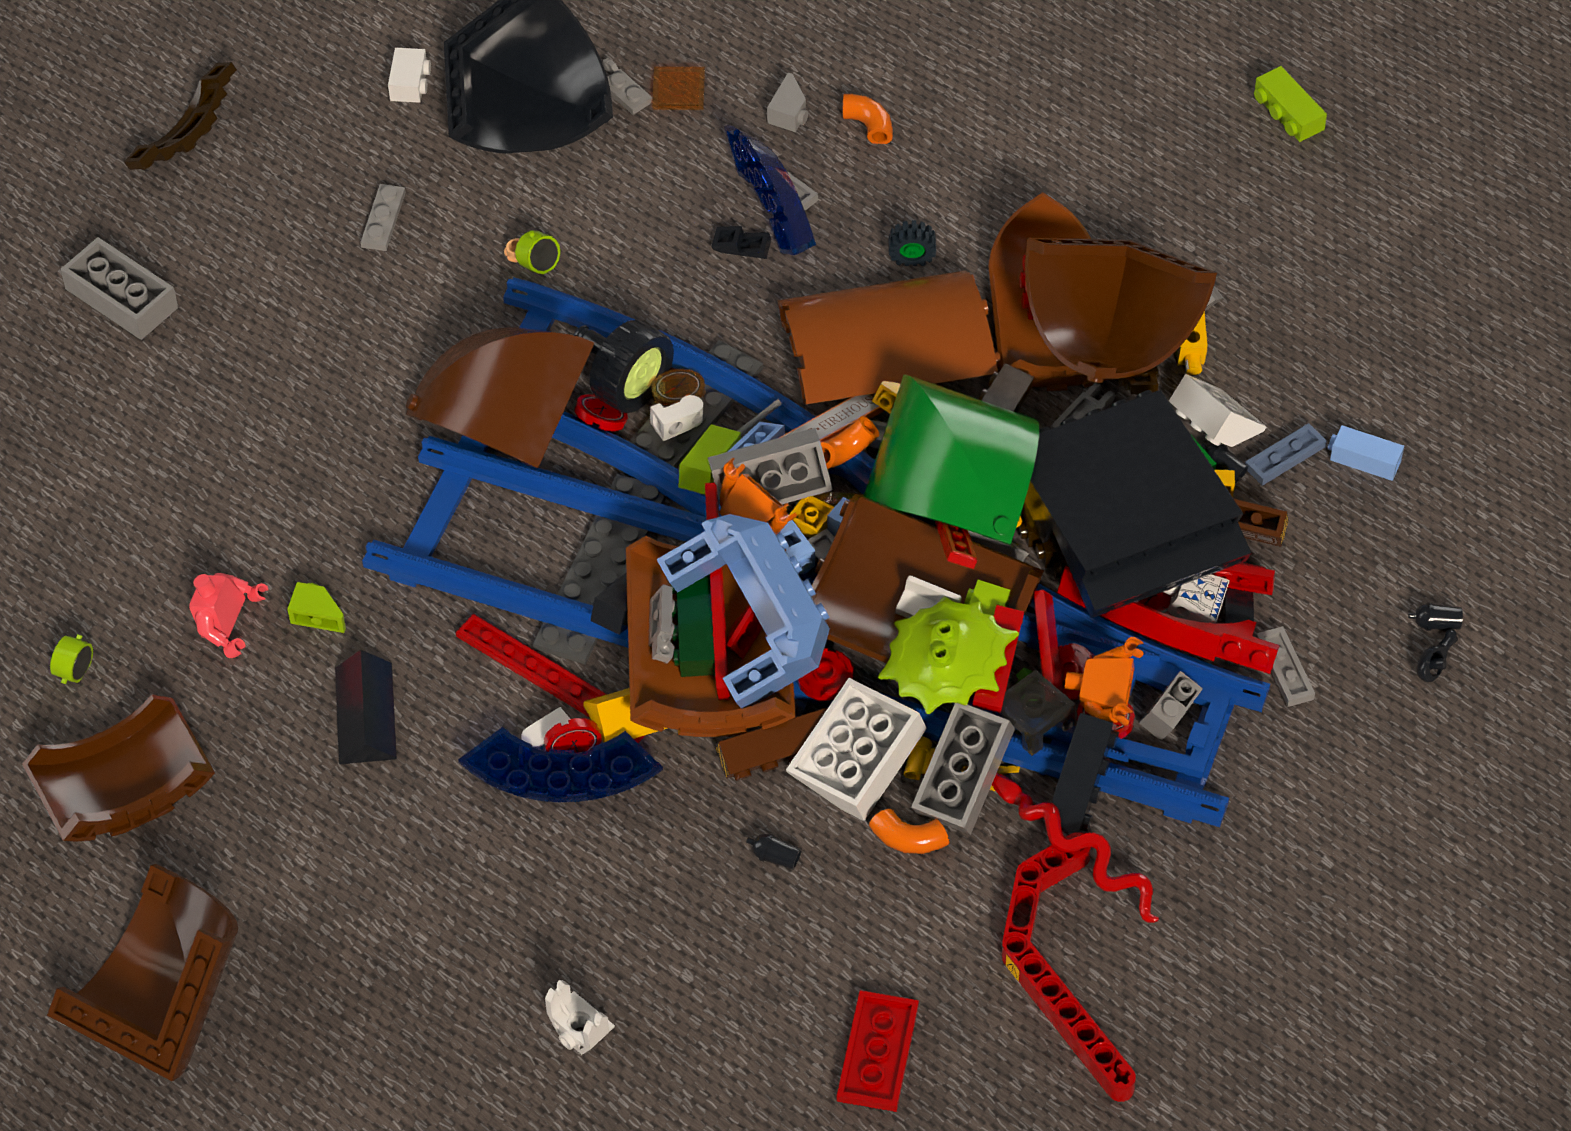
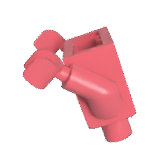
M216 573L214 575L201 574L197 576L193 582L196 590L189 604L196 623L197 632L201 637L216 646H223L226 657L235 658L241 655V652L237 649L245 648V642L240 638L232 641L228 639L245 601L243 594L247 593L250 601L259 602L265 600V598L261 597L258 591H268V587L262 583L249 586L247 581L224 573Z

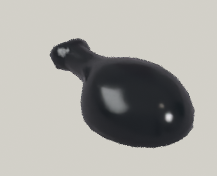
M1447 630L1444 638L1438 645L1429 647L1419 657L1416 672L1418 677L1424 682H1433L1438 678L1442 670L1446 669L1448 650L1458 640L1455 630ZM1438 669L1437 674L1431 675L1430 670Z

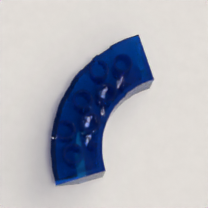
M725 125L724 129L737 173L748 184L751 183L755 187L754 192L762 207L768 213L771 212L773 218L769 219V223L780 252L797 255L815 246L816 242L801 200L779 158L763 142L732 125Z
M501 727L458 759V763L471 774L499 790L519 797L547 802H580L612 796L649 780L663 770V766L626 731L607 742L592 746V750L574 753V750L550 749L547 752L533 748L532 744L517 738L504 727Z

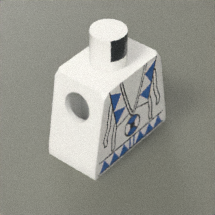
M1211 574L1164 591V593L1172 596L1168 606L1169 613L1175 617L1191 621L1216 623L1230 580Z

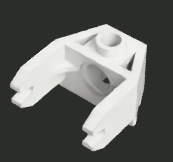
M559 980L555 991L552 988L548 990L545 998L547 1014L559 1035L560 1042L567 1049L571 1050L574 1048L582 1055L592 1049L615 1027L606 1015L598 1012L576 992L573 991L571 993L570 985L565 981ZM584 1027L583 1031H575L574 1029Z

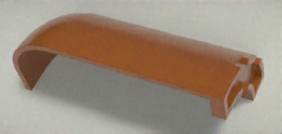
M1042 192L1019 208L1006 221L995 239L990 254L989 277L997 349L1001 358L1000 370L1006 363L1034 376L1031 388L1047 387V391L1068 390L1067 386L1081 384L1086 388L1096 382L1087 380L1086 375L1062 363L1045 344L1034 319H1028L1027 309L1022 308V294L1025 293V290L1020 288L1019 278L1020 272H1024L1022 261L1023 255H1026L1027 238L1091 239L1081 222L1066 207Z

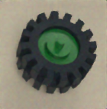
M912 220V224L904 221L903 226L898 223L895 225V229L892 228L888 236L889 256H891L892 261L896 260L897 265L900 266L904 263V266H917V264L925 266L926 261L930 263L932 257L935 258L936 236L935 231L932 230L930 225L925 227V222L921 221L918 225L916 220Z

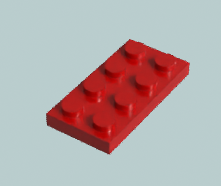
M859 991L837 1092V1102L897 1112L919 1008V1000Z

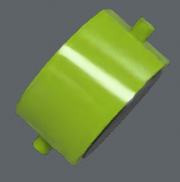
M532 230L522 235L515 250L516 259L522 267L538 274H546L554 269L559 261L560 245L553 237L540 231Z
M77 634L76 638L64 636L58 642L52 654L50 662L51 674L62 678L61 683L66 684L67 680L76 683L80 682L91 665L93 647L92 644L81 640L82 635Z

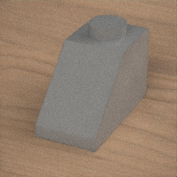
M787 73L767 107V123L796 132L800 125L806 123L808 111L806 110V99L793 74Z

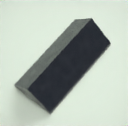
M359 650L335 668L339 764L397 759L392 663L366 651Z

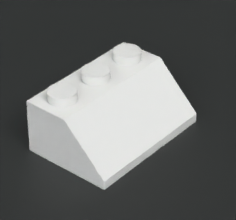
M1187 374L1184 375L1169 400L1177 408L1175 412L1186 420L1190 419L1192 421L1190 425L1199 432H1205L1207 434L1205 438L1217 446L1223 443L1233 447L1264 432L1266 429L1262 422L1222 389Z

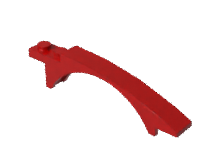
M1065 566L1057 593L1086 608L1070 569ZM1139 602L1101 615L1137 633L1205 659L1214 661L1215 657L1268 674L1271 673L1280 646L1253 637L1257 622L1251 620L1225 624L1197 622L1165 614Z

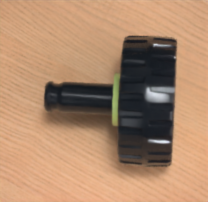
M627 321L617 327L607 338L594 330H590L586 325L578 327L574 333V336L594 342L590 352L595 356L589 377L591 391L605 404L622 413H632L641 409L658 393L656 391L658 380L670 372L674 357L673 344L670 338L644 321ZM665 378L660 381L658 385L659 390L665 383Z

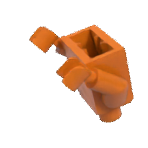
M731 458L723 468L725 476L719 499L721 506L720 515L732 514L767 522L776 534L780 533L789 521L797 517V514L788 515L787 506L789 504H781L749 474H741L739 477V474L745 469V465L742 463L736 468L733 465L735 458Z
M1130 637L1124 645L1096 655L1093 659H1087L1084 674L1067 672L1065 689L1080 691V705L1084 707V710L1090 716L1112 723L1119 721L1124 726L1129 724L1126 714L1133 713V710L1128 707L1134 675V660L1131 656L1133 655L1137 658L1143 656L1144 652L1136 649L1138 645L1143 644V641L1136 637Z

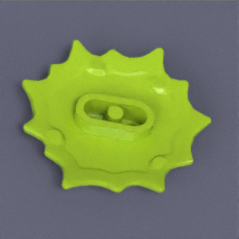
M944 596L933 607L919 609L914 616L894 623L898 630V636L889 644L891 656L883 670L879 673L878 678L881 680H895L899 687L898 695L918 699L923 705L926 714H931L944 703H958L966 706L970 696L977 690L999 691L994 673L999 667L1007 664L1004 653L1005 648L1019 636V632L997 625L993 615L982 612L981 602L962 604Z

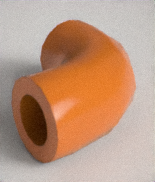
M844 94L843 119L858 120L864 123L867 127V138L871 143H890L893 137L891 117L884 107L867 96Z
M861 416L837 436L821 442L827 469L839 466L850 460L879 437V431L872 421Z
M885 809L877 813L869 823L873 833L884 844L903 853L925 854L949 845L948 834L938 819L922 825H910L903 822L894 810Z

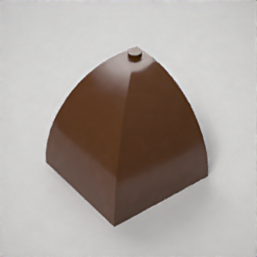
M1027 238L1025 280L1030 309L1038 331L1045 344L1062 363L1086 375L1087 380L1102 383L1103 379H1118L1139 375L1170 357L1197 326L1210 300L1217 272L1132 240Z
M517 327L497 328L474 334L452 346L430 367L415 394L412 393L406 403L408 410L405 415L444 427L512 456L528 466L538 468L593 348L594 342L565 333Z
M158 864L150 865L141 890L143 894L137 909L109 958L78 993L65 987L57 988L47 1016L162 1077L174 1081L184 1073L191 1060L235 941L238 924L230 910L209 892Z

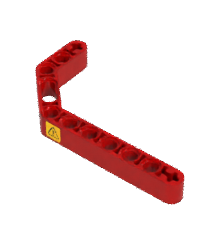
M1075 832L1065 838H1072L1083 833ZM1051 845L1023 861L1017 868L1002 940V961L1109 1097L1115 1101L1124 1102L1129 1100L1134 1094L1136 1081L1134 1070L1031 943L1041 892L1082 869L1090 861L1091 847L1071 853H1064ZM1049 864H1056L1058 866L1052 867ZM1025 878H1032L1034 880L1028 881ZM1020 903H1027L1032 907L1030 921L1024 927H1018L1013 924L1015 908ZM1018 949L1020 952H1012L1010 950ZM1028 971H1036L1038 973L1029 974ZM1045 993H1054L1055 996H1047ZM1062 1015H1071L1073 1018H1064ZM1081 1037H1088V1038H1090L1091 1040H1089V1041H1084V1040H1081L1080 1038H1081ZM1099 1059H1105V1060H1108L1109 1062H1108V1063H1100V1062H1098L1097 1060H1099Z

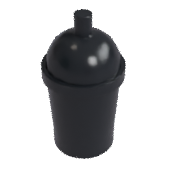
M1204 443L1201 445L1215 461V470H1235V484L1239 481V477L1242 478L1246 474L1249 466L1230 452L1225 445L1217 446L1212 444L1209 447Z
M1427 602L1416 609V613H1408V618L1415 619L1416 624L1426 631H1431V629L1460 630L1463 621L1462 607L1435 605Z
M772 833L760 834L755 840L748 837L746 843L753 845V853L760 861H767L792 870L795 869L802 852V848L779 839Z

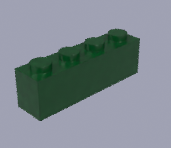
M709 574L678 593L674 588L672 589V594H677L672 617L678 618V625H674L673 642H679V649H674V666H680L681 677L715 675Z

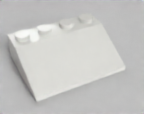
M848 678L786 771L841 810L865 821L927 727L919 712Z

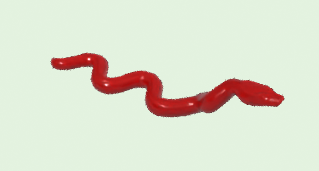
M996 773L992 783L994 790L1005 802L1019 806L1018 813L1022 820L1035 821L1044 818L1049 841L1060 852L1071 853L1088 847L1095 848L1097 856L1092 875L1096 885L1108 892H1116L1131 887L1139 888V914L1141 918L1147 923H1155L1159 920V917L1151 914L1153 887L1147 876L1141 873H1129L1118 877H1109L1107 875L1111 847L1103 835L1088 832L1072 838H1065L1062 833L1059 809L1053 803L1042 802L1033 805L1032 797L1023 793L1017 783Z

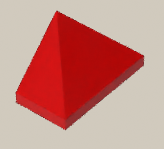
M750 604L732 624L726 644L741 659L745 657L763 628Z

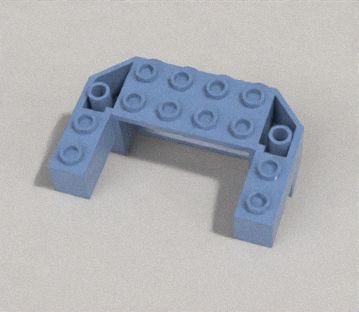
M728 514L701 523L705 530L704 532L658 558L657 561L677 593L727 564L763 627L767 635L765 638L772 649L723 678L735 702L740 708H746L755 705L819 667L830 630L825 620L830 617L822 603L816 605L812 596L816 592L808 579L802 581L798 573L803 569L795 556L789 558L785 551L789 545L782 533L776 534L767 522Z

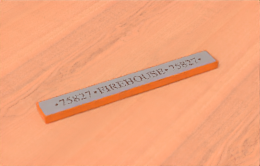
M876 393L851 397L781 437L815 428L820 442H824L843 432L859 417L864 416L871 419L885 410L872 402Z

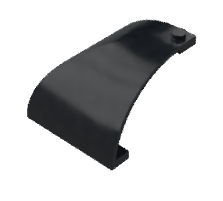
M498 0L444 41L448 134L450 138L459 143L484 151L505 154L552 150L587 136L613 118L610 85L601 58L581 23L562 0Z

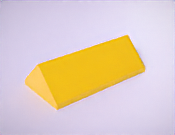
M630 688L590 699L583 703L590 719L598 725L602 741L606 747L658 732L630 721Z

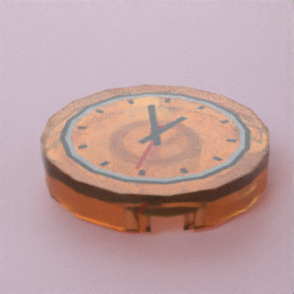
M673 369L664 372L656 377L651 385L653 400L656 404L660 403L664 406L678 403L683 397L688 395H694L699 398L703 396L704 398L706 394L703 377L699 373L688 369Z

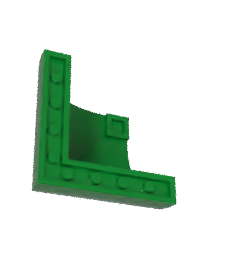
M905 374L903 375L863 497L897 511L953 525L1010 545L1021 515L1035 464L1039 440L1038 421Z

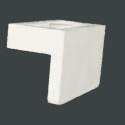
M909 575L895 613L910 618L919 609L933 607L944 596L958 603L961 602V596Z

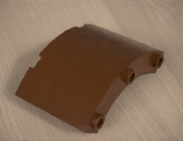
M151 695L136 711L118 724L89 738L58 745L38 744L22 763L62 840L73 842L92 841L96 839V835L110 833L111 837L117 836L165 815L175 809L173 805L186 794L188 797L193 796L215 774L174 699Z

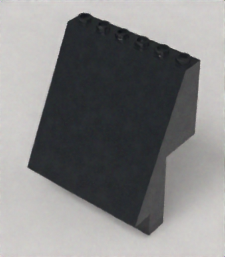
M1147 390L1138 394L1134 400L1127 402L1126 399H1122L1113 403L1109 409L1101 411L1100 408L1088 412L1085 415L1086 417L1076 420L1073 417L1064 420L1056 428L1044 427L1039 429L1037 454L1025 503L1042 542H1048L1051 534L1055 535L1090 618L1246 562L1251 555L1250 548L1238 524L1243 512L1161 390L1153 393L1151 390Z

